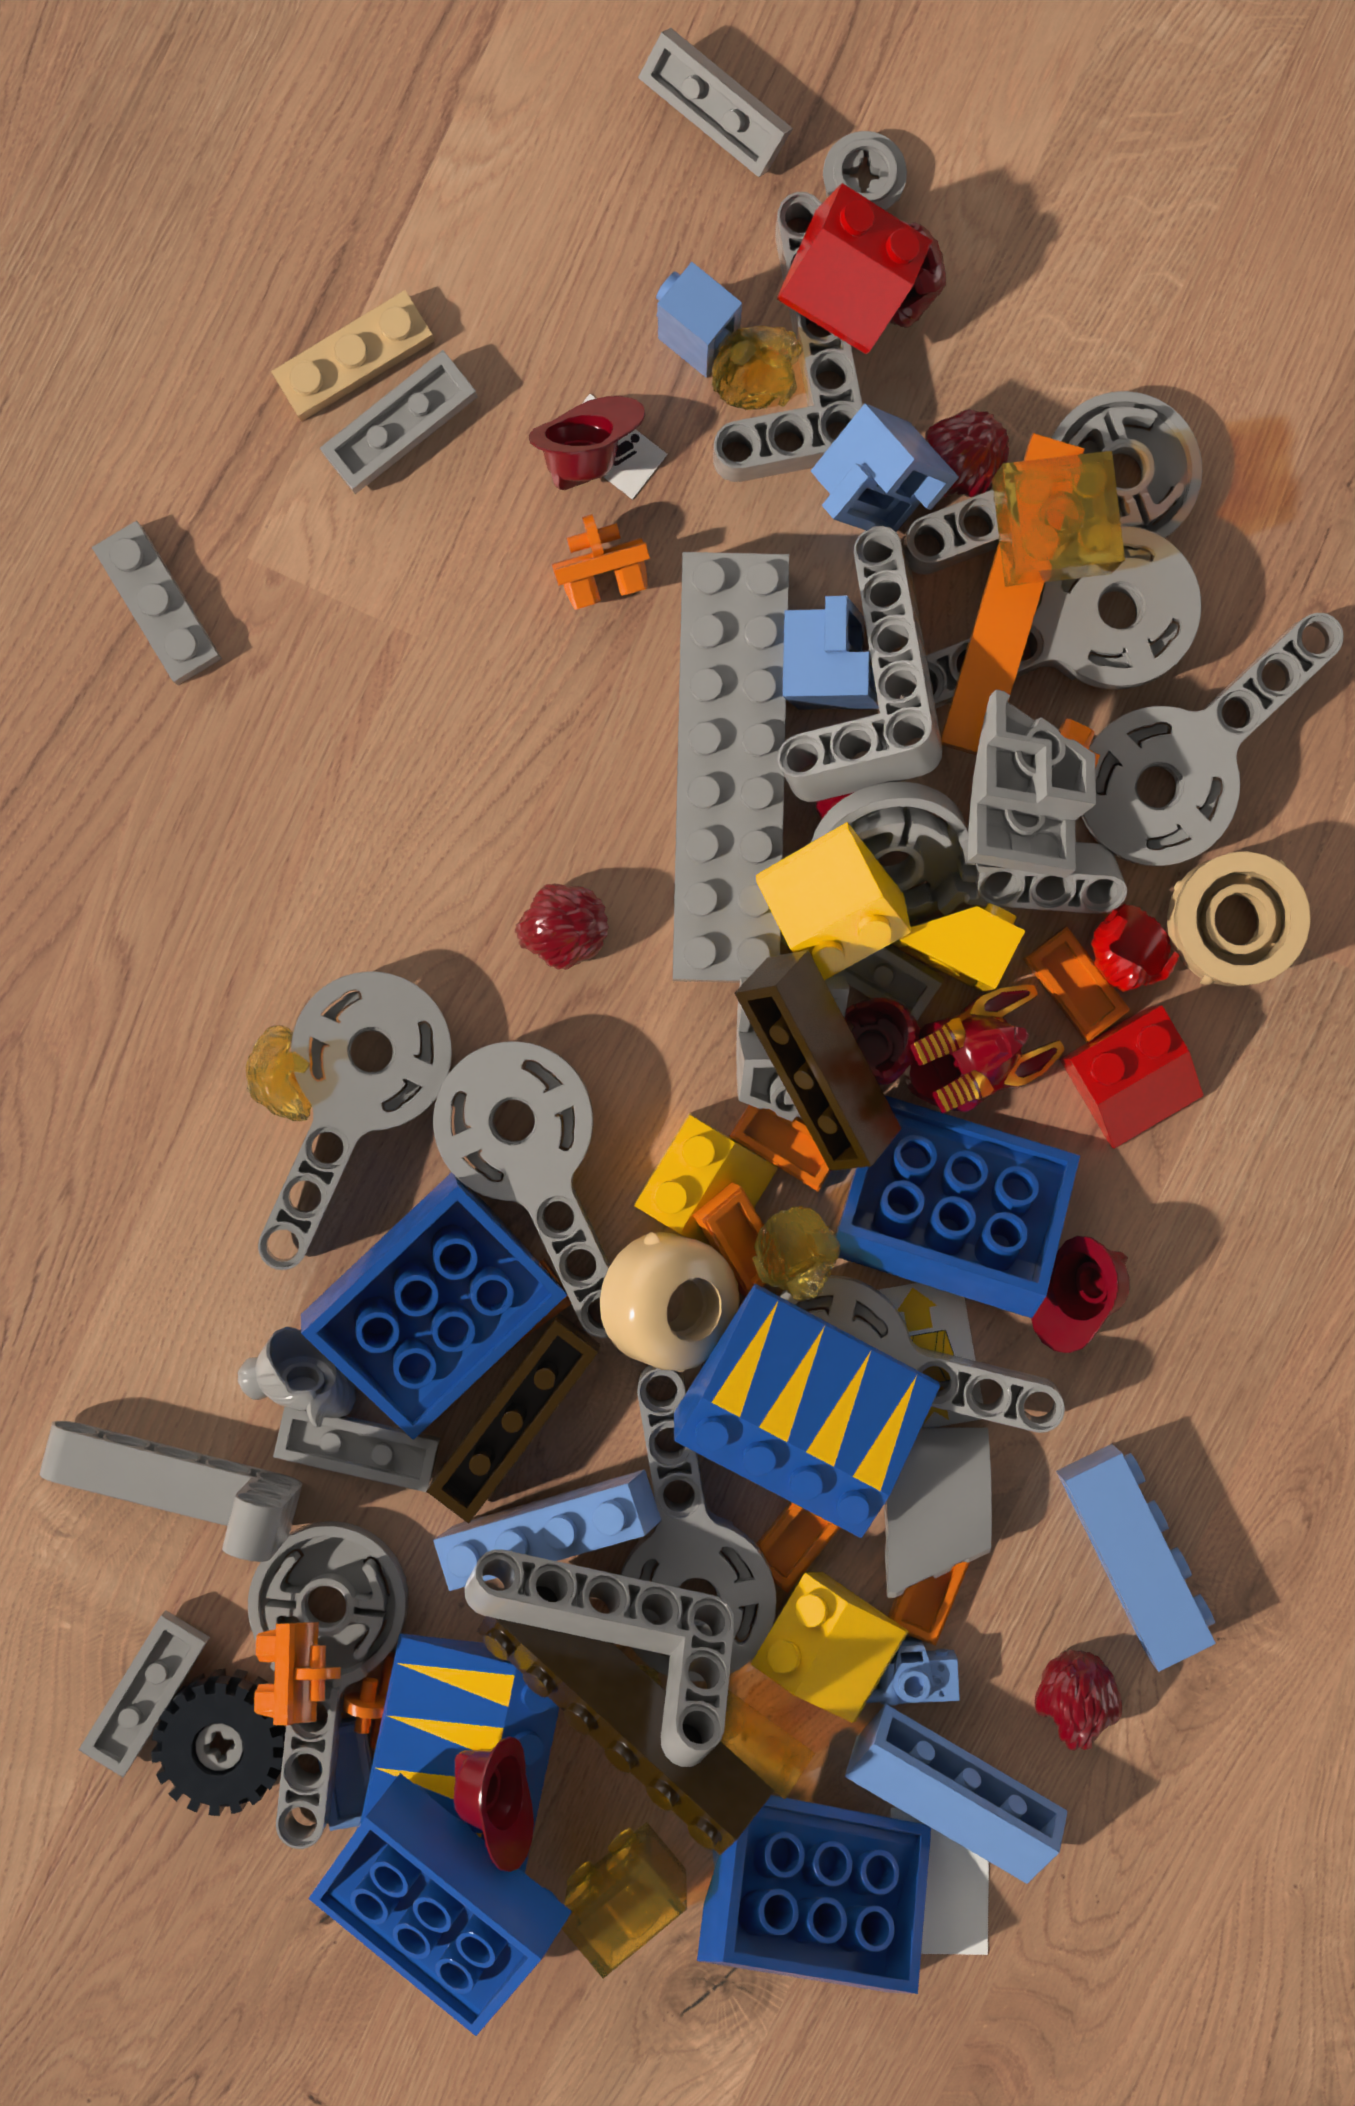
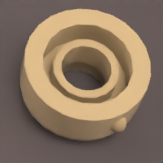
M1248 851L1228 853L1201 863L1189 871L1174 886L1175 891L1170 899L1167 914L1168 935L1174 951L1180 954L1179 958L1183 964L1201 978L1200 984L1209 985L1214 983L1224 986H1243L1259 984L1273 979L1293 964L1301 954L1308 939L1311 923L1309 902L1304 888L1294 873L1286 867L1282 859L1277 861L1267 855ZM1229 895H1238L1245 898L1252 905L1256 914V931L1254 936L1243 945H1234L1227 942L1218 933L1215 926L1217 907Z
M650 1232L632 1241L618 1253L608 1268L600 1296L601 1320L606 1334L614 1346L630 1358L661 1370L684 1372L687 1369L695 1368L705 1363L739 1308L738 1282L726 1259L708 1244L675 1233ZM682 1284L685 1290V1302L682 1311L675 1320L668 1323L667 1306L670 1297L676 1288Z

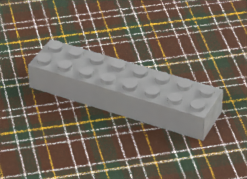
M682 552L673 981L740 983V977H750L766 958L780 955L781 930L756 882V875L782 860L784 775L777 759L778 752L785 742L786 699L783 697L784 611L788 610L789 554Z

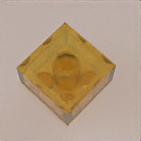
M1112 451L1003 463L992 479L1005 587L1109 575L1125 561Z
M647 1822L635 1832L631 1828L621 1832L608 1846L607 1850L609 1853L595 1865L591 1861L584 1863L567 1881L568 1887L566 1889L564 1905L572 1913L561 1929L603 1979L687 1910L686 1868Z

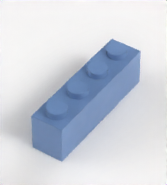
M1110 1444L1057 1470L1060 1481L1148 1659L1158 1672L1215 1645L1216 1643L1208 1628L1215 1624L1214 1617L1201 1594L1193 1597L1185 1582V1579L1192 1576L1190 1568L1178 1547L1169 1549L1161 1533L1169 1529L1168 1524L1157 1503L1154 1500L1146 1502L1138 1486L1146 1482L1134 1456L1131 1453L1123 1456L1121 1451L1113 1444Z
M644 1469L471 1520L469 1524L467 1522L456 1524L435 1538L433 1542L448 1589L452 1591L465 1587L478 1560L491 1550H507L558 1561L643 1537L661 1521V1517ZM492 1575L483 1576L484 1581L497 1578Z
M885 1704L856 1737L845 1774L846 1778L1024 1883L1028 1884L1060 1853L1068 1812L1066 1809L889 1705Z

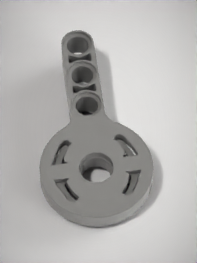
M1118 391L1105 393L1077 406L1062 420L1051 437L1052 439L1079 446L1088 437L1092 439L1081 446V448L1085 449L1060 531L1076 541L1093 531L1089 528L1090 526L1094 530L1112 526H1131L1146 529L1166 539L1191 512L1202 483L1201 452L1194 433L1187 422L1166 403L1138 392ZM1123 425H1137L1146 427L1148 429L1151 426V430L1148 431L1141 428L1124 427ZM1117 453L1132 457L1141 469L1140 483L1130 489H1121L1112 485L1104 471L1106 459ZM1017 481L915 520L902 543L911 570L918 574H931L997 549ZM1169 489H1171V492L1169 493V495L1167 496V498L1160 503V501H1161V500L1166 496V494L1168 493ZM1169 509L1167 514L1157 524L1153 526L1152 523L1158 520ZM969 516L983 518L989 526V534L984 537L972 536L964 527V519ZM923 534L935 537L940 544L941 552L934 556L921 554L915 547L914 538ZM1112 546V548L1146 550L1144 548H1133L1129 546Z
M1131 526L1106 527L1092 531L1077 539L1063 551L1046 575L1027 639L1031 655L1028 660L1020 662L1016 677L1042 667H1052L1062 672L1072 681L1076 678L1091 686L1112 690L1135 688L1157 679L1176 665L1185 655L1199 627L1201 594L1191 565L1172 543L1160 535L1142 528ZM1112 546H1129L1133 548H1144L1152 553L1153 559L1152 561H1149L1151 555L1144 550L1112 548ZM1087 555L1088 558H1086L1085 560H1083V561L1071 572V574L1064 579V577L1072 570V568L1075 566V564H1076L1078 561H1080L1083 557H1085V556ZM1081 576H1083V577L1075 584V586L1072 588L1071 592L1068 593V591H1069V589L1071 588L1072 584H1073L1077 579H1079ZM1117 591L1129 596L1136 609L1133 624L1124 629H1115L1108 626L1099 614L1098 607L1102 595ZM1171 621L1178 622L1180 627L1177 637L1170 642L1168 647L1158 657L1154 658L1177 633L1178 626L1171 623ZM1159 637V639L1153 645H1149V643H1152ZM970 639L926 655L930 680L934 688L935 709L951 703L959 677L956 666L957 658L965 656ZM1090 652L1101 655H1117L1118 658H1105L1093 654L1088 657ZM904 693L897 699L908 697L911 693Z
M1313 613L1296 622L1201 711H1187L1169 706H1152L1127 713L1106 726L1094 738L1089 747V750L1100 755L1095 768L1096 805L1082 815L1086 827L1097 842L1107 847L1115 856L1123 860L1146 866L1178 864L1192 859L1210 848L1226 831L1237 809L1240 794L1237 751L1240 744L1337 654L1344 638L1343 629L1338 620L1326 613ZM1305 627H1315L1323 633L1325 646L1320 654L1311 653L1303 646L1302 633ZM1267 663L1280 666L1285 673V685L1280 691L1268 689L1262 681V670ZM1227 700H1236L1244 706L1247 716L1241 728H1232L1224 722L1222 708ZM1158 722L1166 723V724H1169V725L1171 726V732H1170V734H1166V733L1168 732V726H1167V725L1157 724V725H1154V726H1152V727H1150V728H1145V729L1136 731V732H1134V733H1132V734H1130V735H1127L1128 732H1130V731H1132V730H1134V729H1137V728H1140V727H1144V726H1149V725H1152V724L1158 723ZM1155 736L1141 742L1140 747L1137 745L1138 741L1147 737ZM1113 765H1116V767L1113 769V771H1112V773H1111V775H1110V778H1109V780H1108V784H1107V788H1106V794H1105V795H1101V796L1098 795V794L1104 793V787H1105V782H1106L1107 776H1108V774H1109L1110 769L1112 768V766H1113ZM1149 767L1164 768L1174 777L1176 783L1175 795L1164 807L1154 808L1146 805L1137 793L1138 778ZM1214 777H1218V778H1220L1221 781H1222L1223 790H1222L1221 796L1219 797L1216 810H1215V812H1214V814H1213L1211 820L1209 821L1208 818H1209V816L1211 815V813H1212V811H1213V808H1214L1215 803H1216L1217 796L1220 794V791H1221V783H1220V781H1219V780H1213V781H1212V779H1213ZM1170 834V835L1165 836V837L1160 838V839L1147 840V838H1155V837H1160V836H1164V835ZM1188 837L1191 838L1190 840L1176 846L1167 847L1162 850H1152L1162 848L1165 845L1178 843L1182 840L1187 839Z
M887 782L872 785L852 793L828 811L817 826L812 838L813 842L848 822L877 860L884 854L893 851H902L910 854L899 864L882 866L904 893L909 922L926 917L938 909L947 916L963 902L969 905L986 906L987 903H991L998 907L1103 914L1118 908L1127 896V887L1115 855L1102 844L1076 842V871L1067 878L968 862L969 828L962 812L943 793L918 783ZM928 811H930V812H932V813H935L936 815L942 817L946 822H944L941 818L935 817L933 814L929 813ZM924 881H928L927 883H924V884H922V885H920V886H917V887H915V888L909 889V888H911V887H913V886H915V885H918V884H920V883H922V882H924Z
M375 971L343 976L320 989L308 1001L298 1017L292 1036L291 1060L300 1089L313 1108V1122L259 1238L258 1251L260 1257L271 1268L287 1270L295 1267L302 1261L359 1138L370 1131L389 1129L402 1125L420 1115L436 1099L441 1085L449 1073L452 1050L450 1033L444 1016L426 992L402 977ZM353 990H357L361 993V1000H359L357 992L349 993L345 995L341 1001L333 1005L324 1014V1016L321 1015L328 1006H330L336 1000L340 999L345 993ZM339 1014L340 1016L338 1017V1020L340 1021V1023L336 1022V1017ZM422 1021L428 1022V1024L431 1026L432 1032H433L432 1041H433V1047H434V1057H433V1064H432V1065L430 1064V1061H431V1042H430L431 1031H430L429 1026H428L426 1023L420 1025L419 1028H418V1023H420V1022H422ZM364 1032H379L391 1043V1061L384 1069L378 1072L363 1071L352 1061L350 1054L351 1045L355 1038ZM420 1034H421V1043H422V1046H421V1056H420L419 1058H416V1057H414V1055H418L419 1052H420ZM310 1037L313 1038V1040H312V1048H311V1052H312V1062H313V1065H312V1073H313L314 1077H315L317 1080H320V1079L324 1078V1077H323V1073H322V1068H321V1051H322V1048H323L324 1046H329V1047H325V1048H324V1051H323V1069H324V1074H325L326 1079H324V1080H322V1081H319V1082L316 1081V1080L312 1077L311 1072H310V1058H309V1043H310ZM403 1080L407 1082L406 1088L397 1097L384 1104L385 1110L396 1109L400 1103L413 1095L420 1086L422 1087L413 1098L404 1103L399 1109L392 1112H385L382 1109L381 1103L393 1097L404 1087L405 1082ZM324 1132H332L338 1135L343 1142L341 1157L332 1163L319 1161L312 1152L314 1139ZM310 1181L318 1186L321 1192V1201L315 1209L301 1211L292 1204L290 1192L296 1183ZM288 1230L294 1233L299 1242L298 1252L288 1259L275 1257L268 1247V1240L273 1232Z
M513 1041L499 1042L482 1047L466 1056L451 1070L438 1092L433 1113V1128L440 1155L450 1171L470 1189L490 1198L520 1203L528 1210L581 1325L589 1334L595 1337L606 1338L608 1336L603 1324L596 1322L591 1317L589 1305L595 1299L600 1298L602 1284L610 1263L573 1186L575 1171L587 1153L593 1132V1108L588 1090L576 1070L560 1055L545 1047L532 1043ZM525 1060H534L526 1062L525 1068L536 1073L549 1085V1090L546 1093L544 1092L546 1090L544 1083L532 1073L522 1069ZM462 1091V1092H464V1093H459V1094L457 1095L455 1101H454V1107H455L454 1127H455V1133H456V1135L453 1136V1132H452V1112H453L452 1102H453V1099H454L455 1095L457 1094V1092ZM508 1100L522 1101L533 1111L535 1118L534 1128L530 1135L523 1140L511 1141L505 1139L498 1133L495 1127V1113L499 1106ZM556 1114H561L564 1119V1138L562 1146L565 1148H569L572 1145V1147L567 1151H564L563 1149L559 1148L562 1136V1122L561 1117H556ZM466 1156V1157L468 1158V1160H469L474 1166H476L479 1170H481V1171H483L484 1173H486L487 1177H489V1178H491V1179H493V1180H500V1179L503 1178V1180H502L501 1182H494V1181H491V1180L487 1179L482 1173H480V1172H478L476 1169H474V1168L464 1159V1157ZM555 1201L568 1204L574 1213L573 1224L562 1230L551 1227L545 1219V1209L548 1204ZM574 1250H587L595 1257L596 1270L592 1274L580 1277L574 1275L569 1270L567 1256Z
M838 1275L818 1276L803 1280L779 1295V1297L794 1305L796 1304V1306L804 1310L827 1307L830 1311L829 1314H827L826 1309L812 1310L809 1313L921 1373L932 1366L944 1368L951 1377L950 1382L946 1388L937 1392L931 1405L932 1407L1038 1433L1053 1430L1063 1419L1065 1412L1064 1401L1057 1386L1052 1381L1043 1377L918 1347L910 1338L905 1321H903L900 1313L891 1301L880 1291L865 1282ZM855 1315H860L864 1317L869 1322H871L881 1334L887 1332V1327L889 1332L887 1335L880 1337L876 1330L867 1322L860 1319L859 1317L853 1320V1317ZM992 1379L1000 1384L1002 1393L995 1402L982 1404L974 1399L971 1394L972 1389L980 1380ZM1045 1392L1054 1399L1053 1407L1048 1414L1036 1417L1025 1411L1024 1403L1032 1393Z
M647 1365L640 1374L637 1393L655 1502L661 1521L645 1536L639 1537V1542L628 1555L620 1575L649 1581L652 1570L658 1561L659 1563L654 1571L651 1582L677 1588L683 1582L692 1578H701L710 1582L717 1592V1597L723 1599L730 1606L734 1614L731 1674L746 1665L757 1654L773 1626L776 1612V1591L772 1572L757 1544L743 1531L733 1526V1522L715 1515L707 1507L697 1453L685 1446L676 1451L668 1452L662 1450L655 1441L656 1435L665 1428H674V1412L687 1391L682 1372L661 1370ZM659 1375L670 1377L677 1386L675 1394L667 1400H657L651 1397L646 1386L653 1377ZM683 1480L693 1487L694 1493L686 1502L675 1503L666 1497L664 1493L665 1487L672 1481ZM721 1549H722V1552L725 1553V1554L730 1558V1560L734 1563L735 1567H736L737 1570H738L737 1573L735 1572L733 1566H732L731 1563L727 1560V1558H726L723 1554L720 1553V1550H721ZM756 1604H758L757 1614L753 1622L750 1635L747 1637L746 1640L738 1642L736 1639H734L735 1636L742 1640L748 1635L750 1630L749 1626L752 1622L755 1612V1606ZM642 1609L644 1617L650 1623L661 1625L659 1616L654 1611ZM694 1620L697 1629L702 1634L712 1636V1631L705 1622ZM631 1647L646 1664L668 1676L670 1655ZM688 1671L691 1681H705L700 1674Z
M339 1521L312 1523L290 1532L289 1537L274 1556L268 1561L260 1562L252 1578L248 1595V1617L255 1640L258 1633L276 1629V1624L283 1623L282 1616L285 1617L286 1623L319 1622L318 1645H326V1666L341 1667V1678L325 1680V1701H318L325 1706L328 1718L322 1721L286 1725L276 1830L282 1842L295 1849H305L314 1845L320 1839L330 1819L340 1739L339 1727L342 1721L345 1688L366 1677L367 1673L377 1667L391 1652L399 1638V1634L402 1632L408 1612L409 1596L406 1577L392 1550L370 1531L357 1525ZM300 1549V1550L302 1551V1553L304 1554V1556L299 1560V1562H298V1563L296 1564V1566L293 1568V1570H292V1572H291V1574H290V1576H289V1578H288V1582H289V1583H285V1579H286V1576H287L288 1572L290 1571V1569H291V1567L293 1566V1564L301 1557V1555H300V1553H299L298 1551H294V1552H292L287 1558H286V1556H287L288 1553L291 1552L292 1550ZM370 1556L375 1558L381 1565L382 1572L386 1578L390 1594L387 1593L385 1582L379 1571V1565L375 1560L371 1558L366 1562L365 1559ZM320 1586H331L339 1590L346 1601L345 1616L332 1623L318 1620L311 1613L308 1606L310 1592ZM385 1619H386V1620H387V1623H386V1625H385V1627H384L382 1633H381V1634L379 1635V1637L376 1639V1637H377V1635L379 1634V1632H380V1630H381V1628H382V1626H383V1624H384V1621H385ZM369 1628L368 1634L364 1641L358 1647H356V1645L362 1640V1638L364 1637ZM272 1662L270 1665L273 1671H275V1662ZM301 1754L314 1755L321 1762L322 1771L318 1773L306 1772L299 1765L298 1756ZM305 1807L311 1810L316 1817L317 1823L309 1826L300 1824L294 1818L292 1809Z

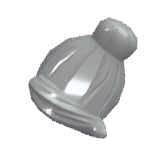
M284 1327L275 1331L259 1356L248 1358L237 1373L238 1383L248 1397L253 1400L269 1397L281 1406L307 1410L308 1418L316 1428L321 1427L323 1418L336 1419L350 1414L356 1401L353 1382L301 1334V1330L292 1327Z

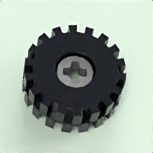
M226 1668L216 1669L208 1678L205 1677L204 1673L193 1678L187 1687L184 1685L167 1705L159 1717L161 1721L154 1729L152 1741H157V1745L151 1751L152 1763L161 1762L162 1765L156 1776L161 1785L168 1780L173 1783L174 1786L168 1794L176 1802L182 1794L191 1798L187 1809L196 1813L202 1804L210 1805L208 1815L220 1816L224 1808L229 1806L231 1814L241 1812L247 1802L250 1801L252 1805H255L260 1801L267 1789L270 1790L281 1773L286 1725H273V1718L254 1712L255 1691L259 1684H267L268 1682L260 1676L257 1677L254 1683L247 1681L248 1671L237 1669L232 1676H226ZM216 1731H221L224 1739H233L235 1743L227 1751V1756L221 1754L218 1748L209 1747L210 1742L216 1736Z

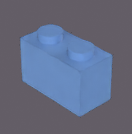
M691 262L681 275L676 271L673 272L664 281L656 295V299L659 300L656 315L658 317V339L707 378L739 339L742 302L696 264Z

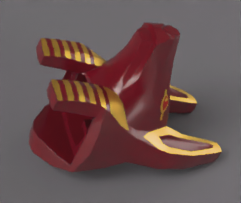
M1019 985L992 990L976 997L959 1014L925 1024L920 1030V1040L910 1045L915 1061L904 1073L906 1085L912 1094L932 1105L938 1106L942 1113L948 1111L967 1112L995 1092L1020 1088L1040 1077L1064 1052L1065 1049L1062 1042L1057 1040L1022 1053L1021 1049L1029 1038L1026 1029L1015 1027L1004 1019L1010 1012L1028 1003L1038 995L1035 986Z

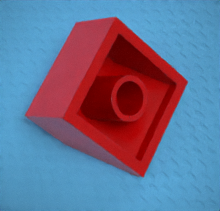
M841 183L816 209L777 296V300L864 354H867L871 351L913 287L933 240Z
M1163 1005L1146 1007L1059 1059L1112 1149L1204 1096L1190 1051Z

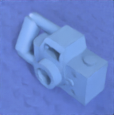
M905 1637L877 1684V1689H874L867 1703L880 1702L883 1705L891 1706L906 1703L960 1701L958 1659L954 1650L937 1649L935 1651H926L922 1640L915 1637Z

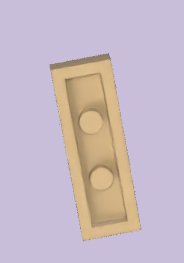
M406 290L271 372L299 419L303 422L425 348L435 340Z

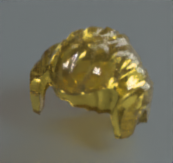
M759 325L738 328L728 337L714 360L711 384L714 392L719 393L720 398L726 404L735 408H743L744 410L767 408L779 397L781 398L778 405L784 407L797 390L793 366L803 352L802 345L796 339V334L791 330L787 331L785 327L772 328Z
M283 1025L270 1026L258 1038L252 1053L248 1057L246 1064L247 1090L252 1099L265 1106L272 1114L282 1118L286 1117L291 1121H305L310 1116L312 1106L300 1089L294 1072L304 1074L309 1066L310 1071H312V1055L309 1053V1063L295 1051L289 1052L293 1031Z
M792 1206L789 1210H781L779 1213H775L760 1228L754 1245L756 1255L752 1257L757 1276L761 1279L762 1283H768L771 1287H779L782 1290H786L796 1301H804L806 1298H816L818 1294L822 1293L825 1283L830 1278L831 1269L834 1268V1264H836L840 1255V1242L815 1210L803 1208L802 1206Z

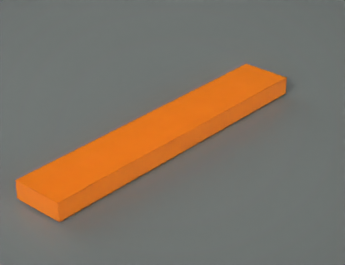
M1035 433L1032 434L1029 440L941 733V743L943 746L977 756L990 695L995 690H1001L1011 695L1085 448Z

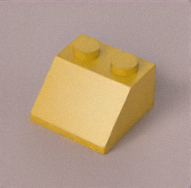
M848 822L756 875V882L790 950L793 953L809 950L824 981L911 933L904 893Z
M987 903L986 907L975 906L911 927V933L891 944L909 956L983 992L997 988L1025 930L1013 925L1017 918L1015 915L1001 907Z
M689 1113L635 1201L634 1206L679 1234L710 1245L693 1214L731 1182L742 1186L751 1204L755 1207L778 1167Z
M805 1572L752 1660L751 1665L792 1695L854 1723L909 1631L824 1572Z

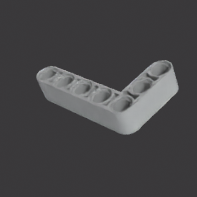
M796 192L788 195L781 202L778 209L775 241L783 281H785L805 236V233L792 231L787 226V223L794 218H803L811 222L816 209L822 204L814 195L807 192ZM790 307L789 312L808 407L737 420L725 424L717 432L714 439L713 464L717 473L728 481L743 482L813 468L835 441L828 435L826 428L835 422H842L848 425L863 406L851 345L834 334L826 337L812 335L806 327L812 321ZM832 371L842 378L844 384L837 389H826L818 383L816 377L822 372ZM791 432L801 439L803 445L796 451L786 452L776 445L774 439L781 433ZM740 442L750 449L751 455L744 461L734 462L724 455L723 449L730 443Z
M875 526L868 531L865 530L854 544V557L880 714L800 733L790 737L782 744L777 759L779 767L793 793L799 799L807 802L820 801L853 793L876 784L898 782L923 776L933 771L942 758V743L912 571L897 532L890 527ZM894 603L893 605H891V606H889V607H885V606L888 605V604ZM904 647L897 652H892L896 648ZM913 692L908 697L897 699L904 693ZM914 738H922L916 744H913L911 746H904L908 741ZM868 751L863 757L852 759L857 753ZM815 764L810 770L800 772L805 766Z
M71 1421L52 1422L39 1473L42 1478L54 1483L228 1526L222 1550L233 1557L256 1562L270 1560L289 1537L302 1488L301 1481L284 1474Z
M491 1550L478 1560L464 1587L466 1601L476 1613L492 1618L670 1655L661 1731V1747L665 1756L672 1763L681 1767H692L699 1764L721 1741L725 1727L734 1634V1614L730 1606L723 1599L714 1595L507 1550ZM492 1575L499 1578L505 1590L496 1591L489 1588L485 1584L483 1576ZM541 1586L551 1589L557 1597V1602H548L542 1599L536 1587ZM589 1598L602 1600L607 1605L609 1614L596 1611L592 1607ZM642 1609L654 1611L659 1616L661 1625L650 1623L644 1617ZM694 1620L705 1622L710 1627L712 1636L702 1634L697 1629ZM688 1671L700 1674L707 1684V1689L696 1687L691 1682ZM682 1724L693 1726L699 1732L702 1744L691 1742L685 1736Z

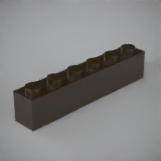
M541 1586L536 1587L542 1599L548 1602H557V1597L551 1589ZM485 1616L477 1632L483 1637L486 1648L494 1656L501 1660L510 1661L523 1673L525 1683L534 1693L541 1697H549L564 1711L566 1721L573 1729L583 1735L589 1734L605 1749V1755L611 1764L620 1771L630 1772L646 1787V1793L658 1807L666 1811L672 1810L688 1825L687 1829L691 1837L704 1848L714 1849L721 1855L737 1841L775 1791L721 1741L699 1764L692 1767H681L672 1763L665 1756L661 1747L666 1691L613 1643ZM682 1724L685 1736L691 1742L702 1744L699 1732L693 1726Z

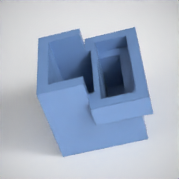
M864 403L811 469L812 474L830 493L829 497L822 504L834 520L866 531L875 526H886L897 532L920 503L925 508L932 510L959 478L910 422Z
M847 595L825 596V609L785 610L783 697L798 710L879 709L873 668L870 665V652H864V616Z

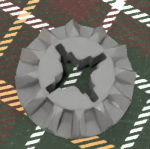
M859 131L844 136L833 145L824 162L822 176L826 196L829 197L843 183L882 209L887 210L896 201H899L905 187L907 168L903 154L893 141L876 132ZM863 157H868L867 165L870 166V174L879 177V179L870 181L866 193H861L858 179L849 175L858 173Z

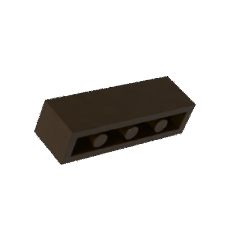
M809 950L768 957L734 994L829 1170L871 1167L902 1128Z
M559 1313L433 1478L426 1492L469 1524L598 1354L600 1343Z

